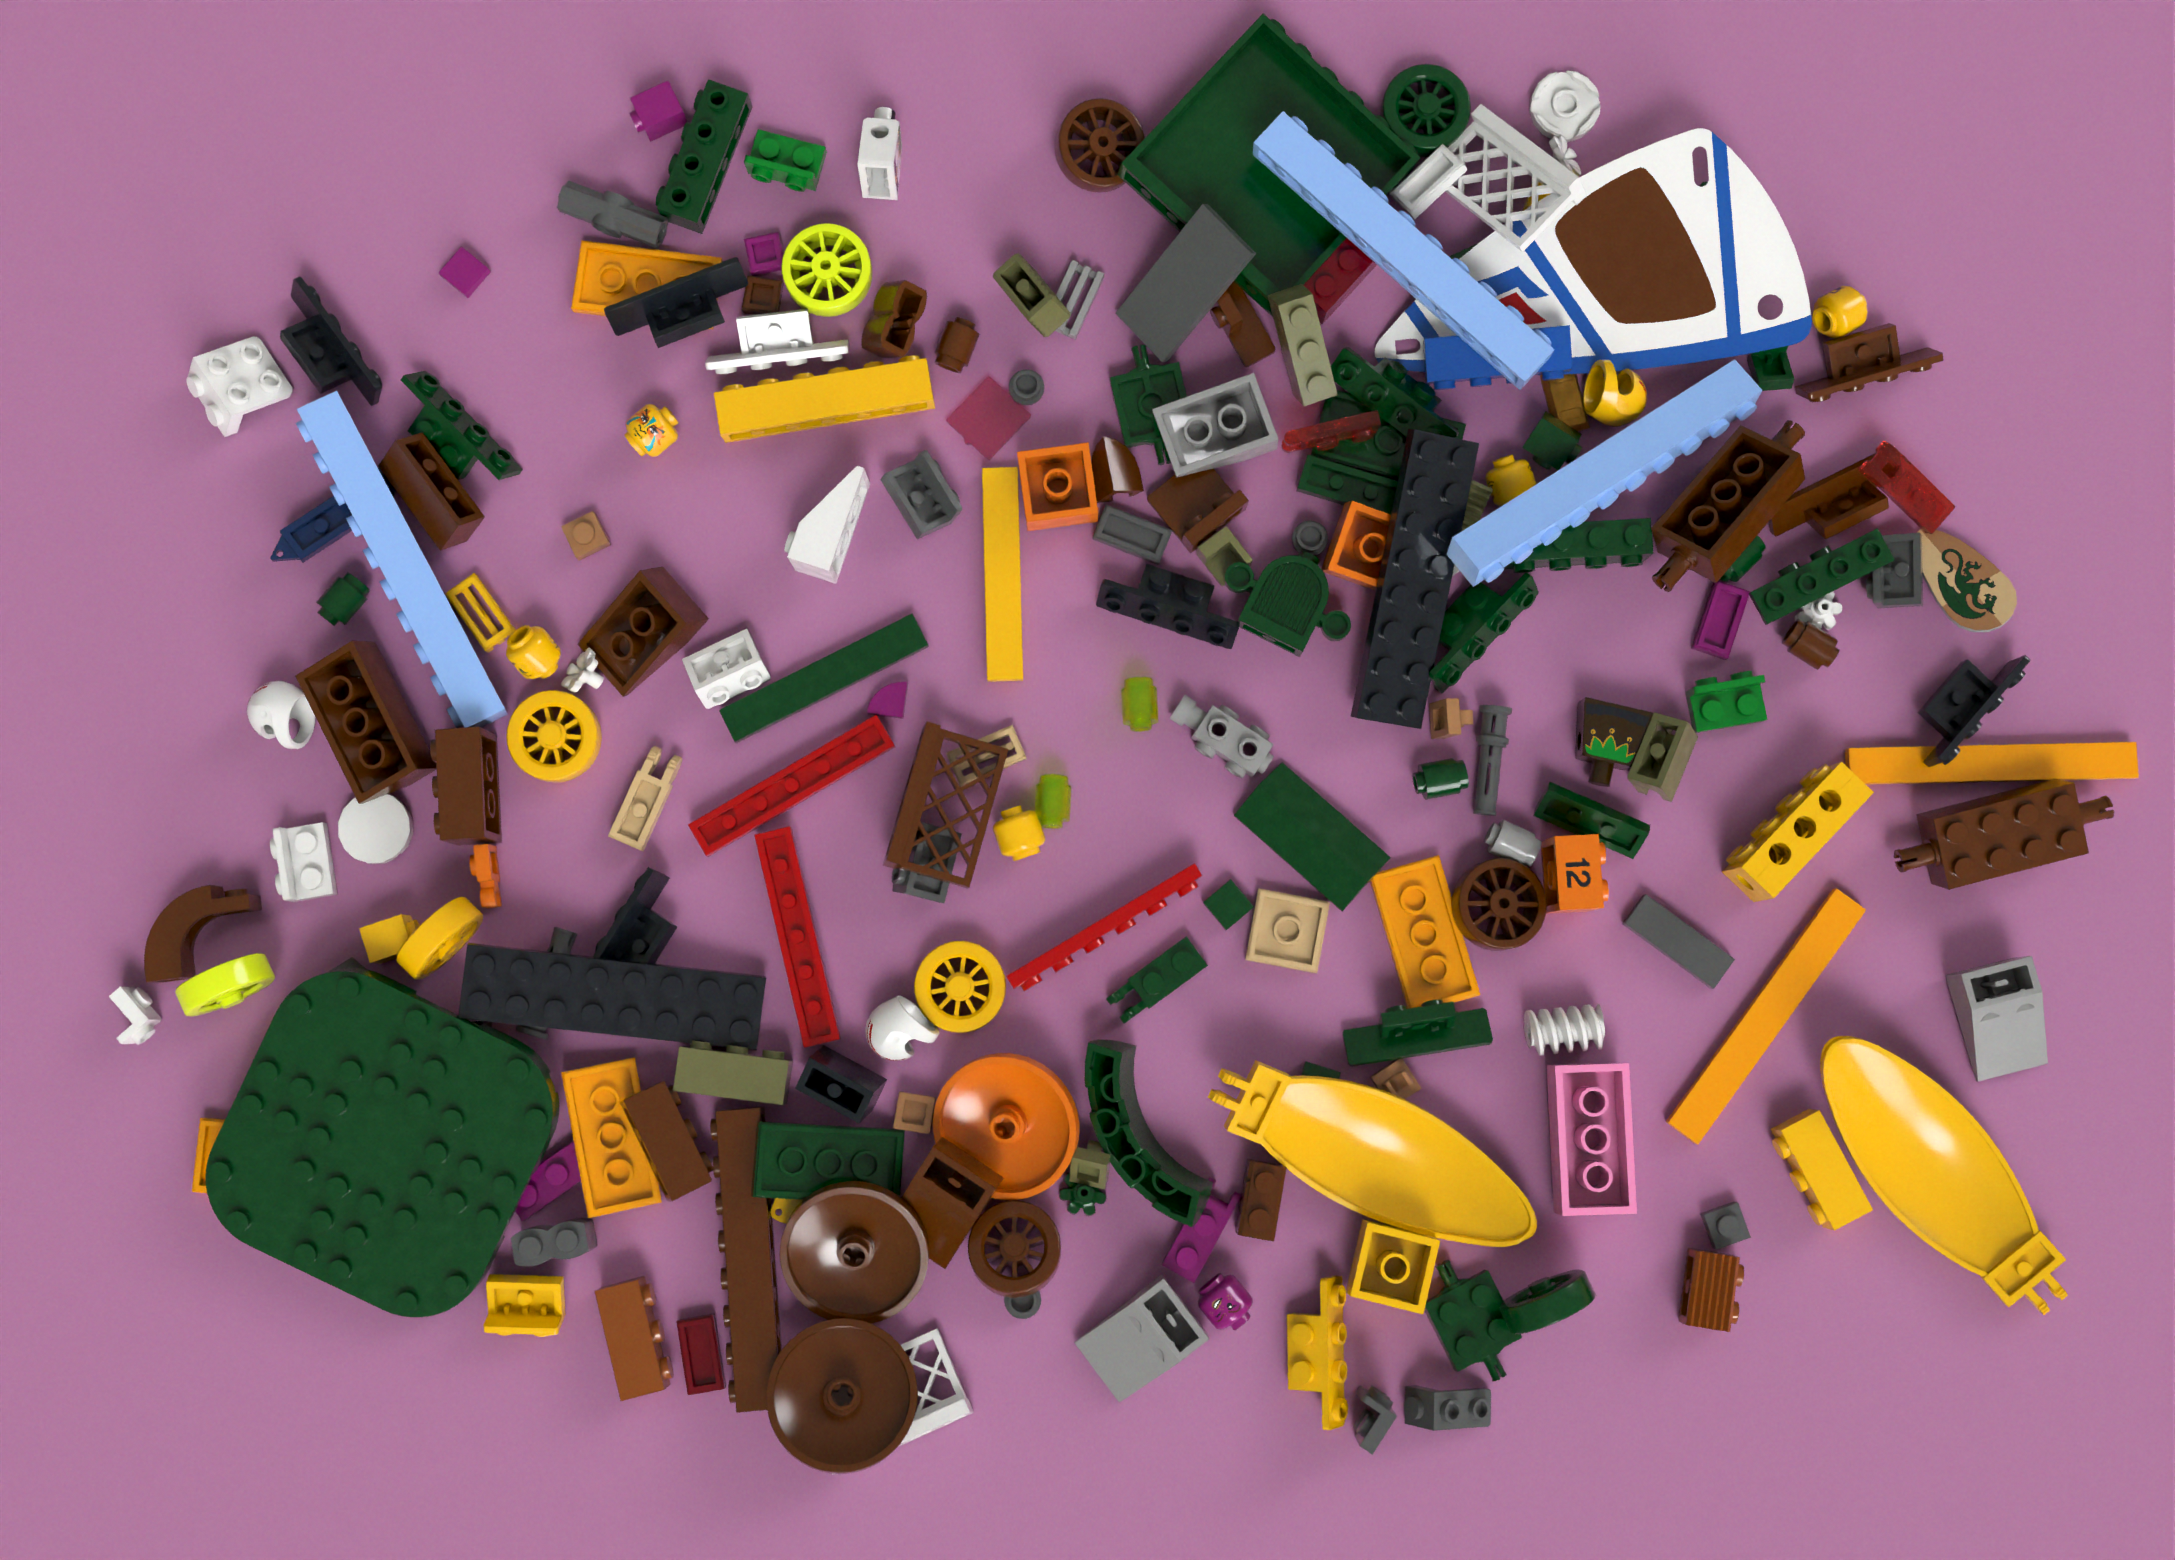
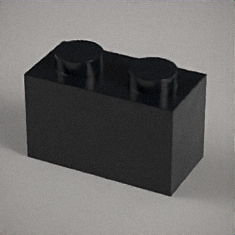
M823 1045L809 1057L795 1089L860 1124L873 1111L887 1079Z

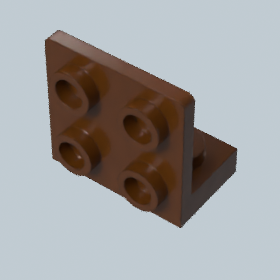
M1214 468L1181 477L1173 475L1147 497L1149 504L1190 553L1245 511L1249 502L1241 490L1234 494Z

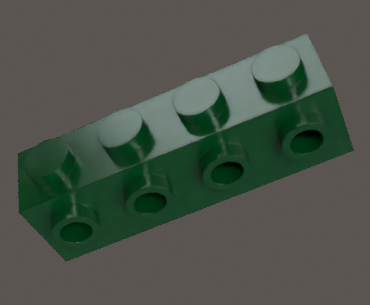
M709 79L705 89L698 91L694 102L695 114L692 121H687L681 135L683 144L679 154L675 153L672 156L668 169L670 177L666 186L660 187L656 197V206H658L657 209L660 215L667 217L670 223L703 234L753 107L748 93Z
M1651 518L1587 521L1577 527L1570 525L1563 529L1561 535L1551 544L1545 546L1541 543L1533 549L1531 555L1519 564H1515L1513 561L1505 566L1504 570L1513 569L1514 573H1528L1535 571V568L1549 567L1550 571H1564L1571 569V566L1585 565L1586 569L1605 568L1607 564L1621 563V567L1643 565V562L1654 554Z

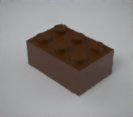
M481 727L435 730V739L431 740L430 744L431 757L437 765V776L432 778V791L434 797L438 798L439 811L434 814L435 833L440 835L441 841L458 846L502 843L497 735Z

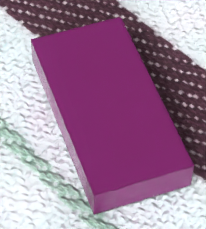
M1719 580L1717 583L1713 582L1691 649L1723 660L1728 659L1750 591Z

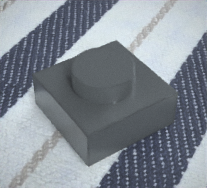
M1734 1201L1700 1213L1713 1249L1717 1250L1751 1238L1738 1202Z

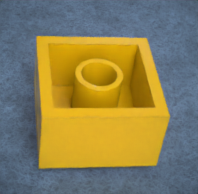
M1362 1219L1346 1292L1351 1297L1424 1314L1440 1240L1435 1237Z

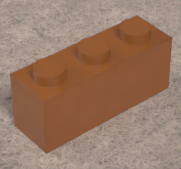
M641 1276L595 1290L620 1401L665 1390L670 1385L669 1379L673 1378L674 1373L670 1357H664L661 1342L665 1341V1334L660 1319L655 1320L652 1306L656 1305V1296L652 1284H646L645 1276Z

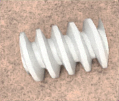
M1590 1004L1583 1005L1581 1012L1576 1006H1569L1566 1014L1561 1007L1554 1008L1552 1016L1547 1009H1540L1537 1017L1532 1010L1525 1011L1524 1030L1527 1045L1529 1048L1535 1046L1539 1056L1544 1055L1545 1045L1547 1044L1550 1045L1553 1054H1558L1560 1043L1565 1044L1568 1053L1573 1052L1574 1043L1577 1041L1582 1051L1588 1050L1589 1040L1594 1041L1597 1050L1602 1049L1605 1026L1602 1009L1599 1004H1597L1595 1011Z

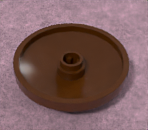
M846 1181L834 1183L808 1195L790 1215L780 1243V1265L790 1290L806 1308L827 1320L847 1318L872 1324L894 1316L903 1310L918 1294L923 1285L929 1263L927 1233L915 1210L894 1192L867 1182Z
M847 1318L831 1319L816 1323L792 1338L782 1349L773 1364L766 1393L770 1424L785 1450L802 1464L831 1474L860 1472L877 1465L892 1454L906 1437L912 1425L918 1398L916 1375L912 1363L901 1345L883 1329L865 1321Z

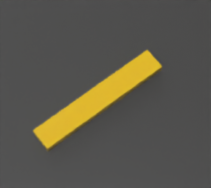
M1018 467L982 468L987 681H1023Z

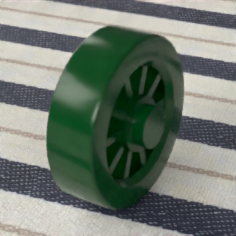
M1419 64L1401 71L1392 79L1382 100L1380 116L1388 122L1390 130L1400 139H1406L1414 146L1418 156L1429 157L1440 145L1443 144L1448 148L1461 136L1470 118L1471 102L1467 88L1453 72L1438 65ZM1426 82L1436 84L1432 93L1427 92ZM1417 83L1419 95L1409 85ZM1441 88H1444L1450 94L1441 99L1437 97ZM1401 95H1402L1407 101L1400 100ZM1455 104V110L1445 109L1446 107ZM1443 121L1450 122V123H1449V125L1447 126ZM1412 123L1414 126L1410 129L1406 125ZM1432 127L1437 131V133L1432 134ZM1418 128L1423 129L1424 134L1417 133Z
M1579 1269L1571 1270L1532 1282L1528 1287L1518 1291L1502 1302L1499 1309L1510 1333L1524 1334L1542 1329L1572 1316L1592 1303L1596 1294L1585 1271Z

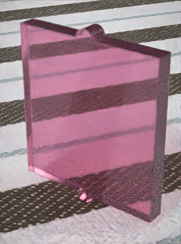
M988 376L953 412L946 422L964 438L966 445L971 444L990 461L1031 418V414L1015 402L1009 392L1007 393Z

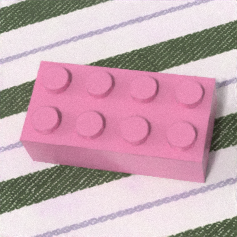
M1629 1063L1547 1065L1554 1213L1561 1216L1637 1214Z

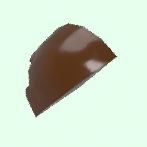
M1103 436L1095 447L1091 462L1097 503L1113 501L1112 496L1116 493H1129V497L1144 491L1140 470L1133 454L1116 439Z

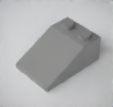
M1254 373L1152 409L1176 477L1242 462L1276 450L1279 439Z

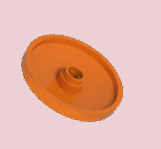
M994 1053L968 1062L946 1082L935 1104L933 1113L935 1143L943 1137L1002 1176L1004 1179L991 1197L994 1199L1018 1200L1032 1197L1045 1191L1066 1171L1078 1146L1080 1133L1079 1117L1071 1093L1062 1080L1048 1067L1023 1055Z

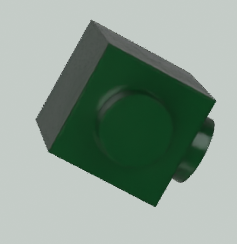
M1545 411L1522 448L1533 454L1532 459L1543 468L1550 470L1553 467L1556 470H1560L1564 462L1567 464L1573 462L1581 451L1582 447L1577 443L1582 434Z

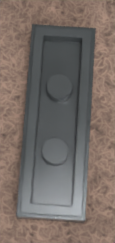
M1646 894L1640 898L1622 923L1710 989L1716 987L1735 960Z

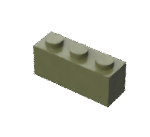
M1302 284L1268 295L1294 397L1303 406H1307L1337 396L1313 294Z
M693 1040L689 1047L679 1046L673 1091L778 1105L787 1104L793 1060L784 1059L785 1052L763 1049L762 1056L748 1054V1047L727 1045L726 1051L711 1050L712 1045L709 1042Z

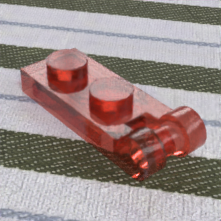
M1882 441L1875 449L1876 455L1870 461L1866 460L1860 466V473L1884 492L1925 533L1933 534L1956 506L1893 445ZM1889 462L1894 468L1886 475L1882 469Z

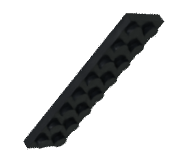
M1408 429L1351 717L1418 729L1422 727L1431 683L1429 672L1434 668L1455 565L1447 556V551L1452 537L1462 531L1479 443L1416 429Z
M468 943L458 1017L469 1020L692 1043L693 1040L709 1042L712 1046L726 1047L727 1045L748 1047L749 1050H757L766 976Z

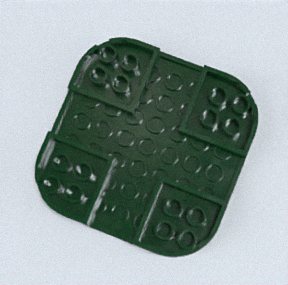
M341 968L322 973L301 983L286 996L277 1009L209 1154L206 1166L207 1195L218 1220L241 1242L391 1314L404 1317L437 1315L450 1310L462 1302L476 1289L488 1273L505 1238V1231L533 1173L537 1171L556 1130L559 1118L558 1092H555L549 1075L551 1071L546 1063L533 1049L523 1042L486 1024L478 1025L467 1019H461L457 1014L416 995V990L385 975L361 968Z

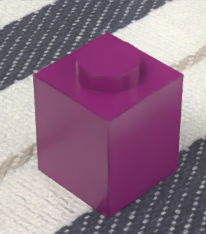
M669 80L630 97L635 110L629 114L638 133L645 130L650 142L684 127L687 122Z

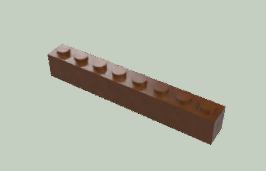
M765 1106L715 1111L716 1119H711L710 1121L712 1141L718 1142V1156H713V1172L715 1178H720L721 1193H716L715 1204L717 1215H723L724 1230L718 1231V1246L720 1253L725 1252L726 1267L721 1268L722 1290H728L729 1305H724L723 1320L725 1328L730 1327L731 1342L726 1343L727 1365H733L734 1380H729L728 1392L730 1403H736V1413L767 1410L766 1393L769 1375L775 1360L782 1351L773 1219L770 1213L772 1208L771 1198L751 1196L757 1121L766 1122Z

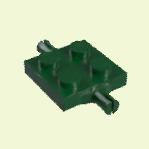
M1140 345L1139 350L1138 346H1134L1131 348L1136 368L1126 374L1109 377L1123 442L1127 448L1140 445H1154L1158 465H1164L1165 463L1163 452L1166 464H1169L1171 462L1152 409L1187 397L1179 362L1162 366L1150 365L1146 345Z
M1450 1260L1436 1265L1435 1267L1445 1287L1436 1296L1426 1301L1424 1311L1454 1371L1459 1372L1474 1363L1484 1362L1492 1377V1381L1500 1380V1377L1503 1378L1507 1374L1497 1354L1504 1347L1521 1339L1522 1336L1521 1334L1510 1333L1499 1309L1504 1300L1489 1271L1483 1270L1470 1278L1458 1279L1450 1264Z

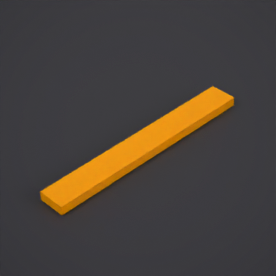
M2136 742L1957 746L1960 752L1951 762L1946 765L1940 763L1928 767L1923 761L1936 746L1845 749V765L1866 785L2139 778Z
M1832 889L1666 1120L1667 1124L1694 1144L1698 1145L1865 913V908L1839 889Z

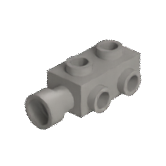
M1184 695L1169 719L1180 726L1185 724L1195 731L1191 739L1197 742L1194 748L1210 759L1215 754L1227 761L1224 766L1225 769L1239 778H1243L1245 774L1252 777L1256 771L1261 774L1265 772L1274 757L1269 753L1274 744L1267 740L1269 735L1255 725H1251L1249 728L1237 721L1239 718L1237 713L1223 705L1219 709L1212 705L1208 713L1196 706V701ZM1214 724L1223 725L1225 729L1223 736L1213 734L1212 726ZM1250 743L1255 747V754L1253 756H1247L1243 753L1242 748L1244 744Z

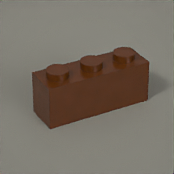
M423 432L395 440L379 463V469L440 551L467 542L485 518Z
M661 1081L620 1101L667 1201L672 1202L712 1181L709 1173L713 1171V1166L704 1151L699 1153L693 1140L697 1138V1133L689 1118L682 1119L677 1106L681 1105V1100L677 1091H673V1085L667 1087L665 1081Z

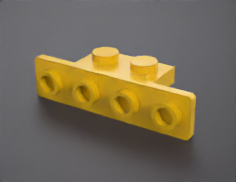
M1337 1275L1320 1279V1314H1287L1288 1389L1322 1392L1323 1430H1333L1344 1426L1348 1414V1403L1344 1398V1382L1348 1372L1347 1364L1344 1361V1344L1347 1338V1328L1343 1323L1346 1289L1343 1286L1342 1276Z

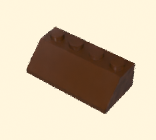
M352 640L295 675L359 804L410 786L437 770L436 762L432 760L431 752L375 642Z

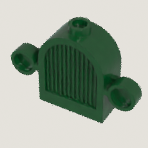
M1301 551L1299 556H1283L1272 561L1262 571L1258 580L1254 579L1251 567L1242 562L1231 564L1225 572L1224 582L1230 591L1234 593H1243L1245 591L1250 593L1237 620L1240 623L1239 627L1298 657L1304 651L1315 627L1320 628L1322 634L1328 640L1340 641L1350 632L1351 621L1348 615L1342 611L1335 610L1328 614L1323 613L1329 597V586L1325 574L1318 566L1320 560L1308 552Z

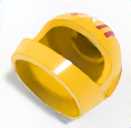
M1597 360L1592 365L1585 382L1583 406L1586 414L1602 424L1612 427L1624 426L1637 419L1643 412L1647 402L1646 387L1640 376L1630 369H1624L1617 375L1615 367L1610 360Z

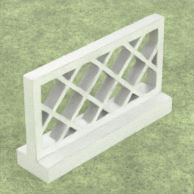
M1480 104L1471 113L1474 121L1448 149L1464 165L1465 162L1483 160V172L1469 175L1464 173L1445 192L1523 252L1571 202L1578 205L1587 194L1580 178ZM1476 135L1484 140L1482 151L1466 153V145ZM1502 156L1508 158L1507 169L1489 171L1490 158ZM1528 174L1532 176V187L1514 190L1515 176ZM1507 178V191L1489 194L1490 180ZM1482 182V195L1470 197L1464 195L1465 184ZM1554 193L1559 197L1551 207L1538 208V195ZM1532 196L1531 210L1513 212V199ZM1507 200L1505 214L1491 216L1488 213L1490 202ZM1531 219V227L1521 237L1512 232L1513 221Z
M939 1329L932 1330L901 1344L905 1352L913 1349L909 1357L912 1365L930 1371L931 1375L924 1393L918 1391V1396L922 1398L912 1425L899 1446L974 1413L969 1399L966 1398ZM934 1340L939 1352L933 1368L914 1360L920 1345ZM941 1362H943L947 1373L938 1370ZM936 1374L950 1379L956 1393L955 1395L944 1400L929 1396ZM926 1400L935 1402V1404L923 1409Z

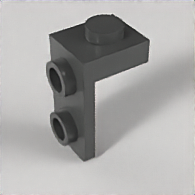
M1418 1385L1405 1386V1424L1432 1431L1488 1427L1491 1424V1390L1487 1388L1440 1391Z

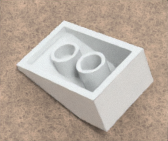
M856 466L799 522L796 532L791 531L785 544V552L788 553L787 558L795 571L828 582L837 583L870 487L869 479L863 467Z

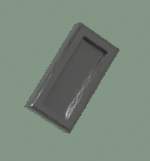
M1106 504L1094 532L1093 540L1159 565L1172 530Z

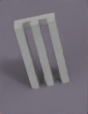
M1072 260L1056 294L1059 300L1063 302L1075 274L1080 275L1066 306L1070 316L1087 279L1093 280V283L1072 329L1066 327L1069 320L1067 319L1055 331L1076 340L1102 284L1104 273L1092 271L1091 267L1086 265L1083 267L1079 265V262Z

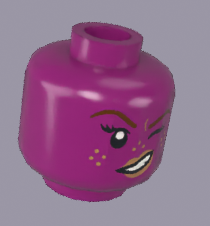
M1218 1273L1199 1289L1198 1292L1201 1296L1198 1300V1306L1215 1328L1221 1330L1231 1326L1233 1330H1236L1250 1319L1251 1315L1247 1311L1252 1306L1253 1299L1234 1275L1223 1276L1221 1273Z

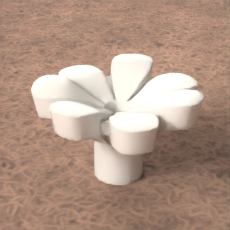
M1554 136L1549 141V145L1553 150V158L1574 174L1580 176L1581 169L1578 163L1573 160L1577 157L1576 153L1570 147L1567 149V141L1563 136L1559 138Z
M1831 592L1801 607L1802 611L1795 615V621L1797 619L1804 623L1809 621L1820 629L1822 625L1827 630L1832 629L1836 624L1833 615H1838L1842 612V605L1832 602L1835 593Z
M587 648L585 652L578 656L577 665L569 664L566 672L569 676L563 679L561 686L568 688L572 692H577L584 683L589 684L595 689L602 684L604 677L594 671L598 661L595 659L596 653L591 648Z

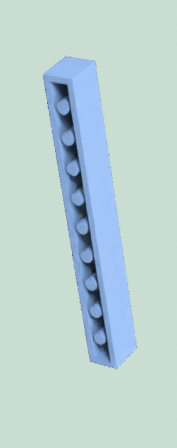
M1282 111L1254 141L1253 156L1515 387L1521 390L1549 360L1555 350L1550 346V339L1540 330L1535 329L1533 331L1523 322L1524 317L1517 309L1510 305L1506 307L1496 299V292L1487 283L1482 281L1478 283L1471 277L1468 267L1458 258L1451 259L1442 251V245L1435 237L1430 234L1424 235L1414 227L1416 223L1410 215L1402 210L1397 212L1389 205L1387 196L1379 188L1374 186L1370 188L1361 180L1360 172L1349 163L1344 165L1334 156L1335 152L1328 143L1321 139L1317 141L1307 133V126L1298 117L1292 116L1290 118Z
M1734 359L1452 537L1447 556L1473 587L1483 580L1486 582L1493 581L1504 571V567L1513 561L1515 564L1521 563L1541 543L1546 546L1555 541L1566 527L1570 525L1572 527L1579 526L1590 516V512L1598 507L1601 509L1607 508L1618 498V494L1624 490L1633 491L1644 483L1647 478L1646 476L1654 471L1658 474L1662 473L1672 465L1676 457L1682 453L1685 456L1690 455L1709 436L1712 438L1720 436L1730 426V423L1737 418L1740 421L1748 418L1757 409L1755 403L1762 389Z
M332 392L297 408L302 420L297 422L296 425L306 443L311 440L315 443L319 452L312 455L322 474L330 472L335 484L329 486L339 506L347 504L352 515L347 517L346 520L355 537L364 536L369 547L363 549V552L372 569L380 567L386 579L379 582L389 601L396 598L402 608V611L396 613L406 633L411 630L414 631L419 642L414 644L413 647L422 664L431 663L436 674L431 676L430 679L439 696L447 694L453 706L447 708V711L456 728L464 726V728L483 727L508 715L338 392Z

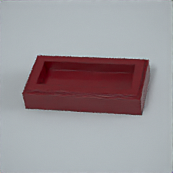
M715 1313L677 1320L687 1394L694 1395L725 1389L726 1382Z

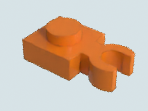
M491 844L473 845L474 855H470L469 864L472 876H476L477 882H480L481 907H486V909L502 907L501 894L498 887L500 874L497 848Z

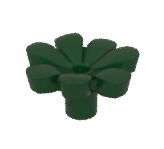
M1070 1172L1067 1173L1063 1180L1068 1185V1188L1059 1190L1060 1200L1070 1201L1067 1211L1075 1215L1082 1208L1086 1216L1094 1215L1096 1213L1094 1204H1104L1107 1195L1100 1192V1188L1070 1182ZM1083 1189L1087 1190L1085 1196L1081 1195V1190Z

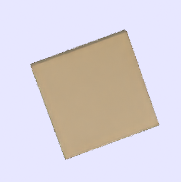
M1258 888L1245 960L1317 974L1330 902Z

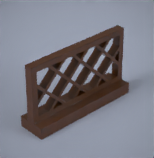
M927 721L922 728L883 866L893 869H904L968 889L972 881L1009 749L941 729V725ZM944 739L958 743L964 754L962 758L948 765L940 752ZM966 746L977 750L970 753ZM983 751L998 756L995 769L984 775L981 774L972 758ZM938 760L942 768L935 771V767ZM967 760L977 779L960 787L950 769ZM945 772L954 791L937 799L930 787L932 778ZM992 776L990 786L988 787L985 779ZM980 783L987 795L985 804L972 810L963 791ZM927 795H929L932 803L924 806ZM958 795L967 813L950 822L940 803ZM935 806L945 825L927 834L920 819L923 812ZM983 810L979 822L975 814ZM970 817L977 829L974 839L962 844L953 825ZM948 829L957 848L940 857L930 838ZM917 830H919L922 837L914 841ZM924 841L935 860L924 866L908 862L912 848ZM973 844L972 850H971V853H970V857H969V855H968L967 851L965 850V848H967V847H969V846H971V845ZM960 852L967 864L964 878L949 874L943 860ZM938 864L941 871L932 869L930 867Z

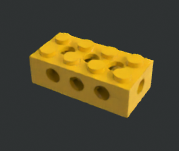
M1843 762L1830 766L1824 764L1818 770L1815 767L1811 769L1799 782L1803 787L1794 795L1789 793L1776 805L1775 810L1778 813L1769 821L1764 819L1750 833L1753 837L1751 842L1745 847L1742 845L1738 846L1726 858L1729 865L1722 873L1753 902L1775 898L1874 793Z

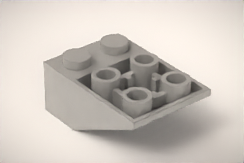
M2032 956L2014 957L1945 975L1977 1082L2048 1064L2043 993Z
M1161 1274L1074 1343L1120 1403L1181 1362L1208 1341L1209 1337L1163 1274Z

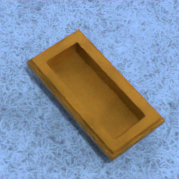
M1564 374V379L1542 381V375H1540L1549 413L1576 431L1590 429L1588 417L1583 406V397L1577 374Z

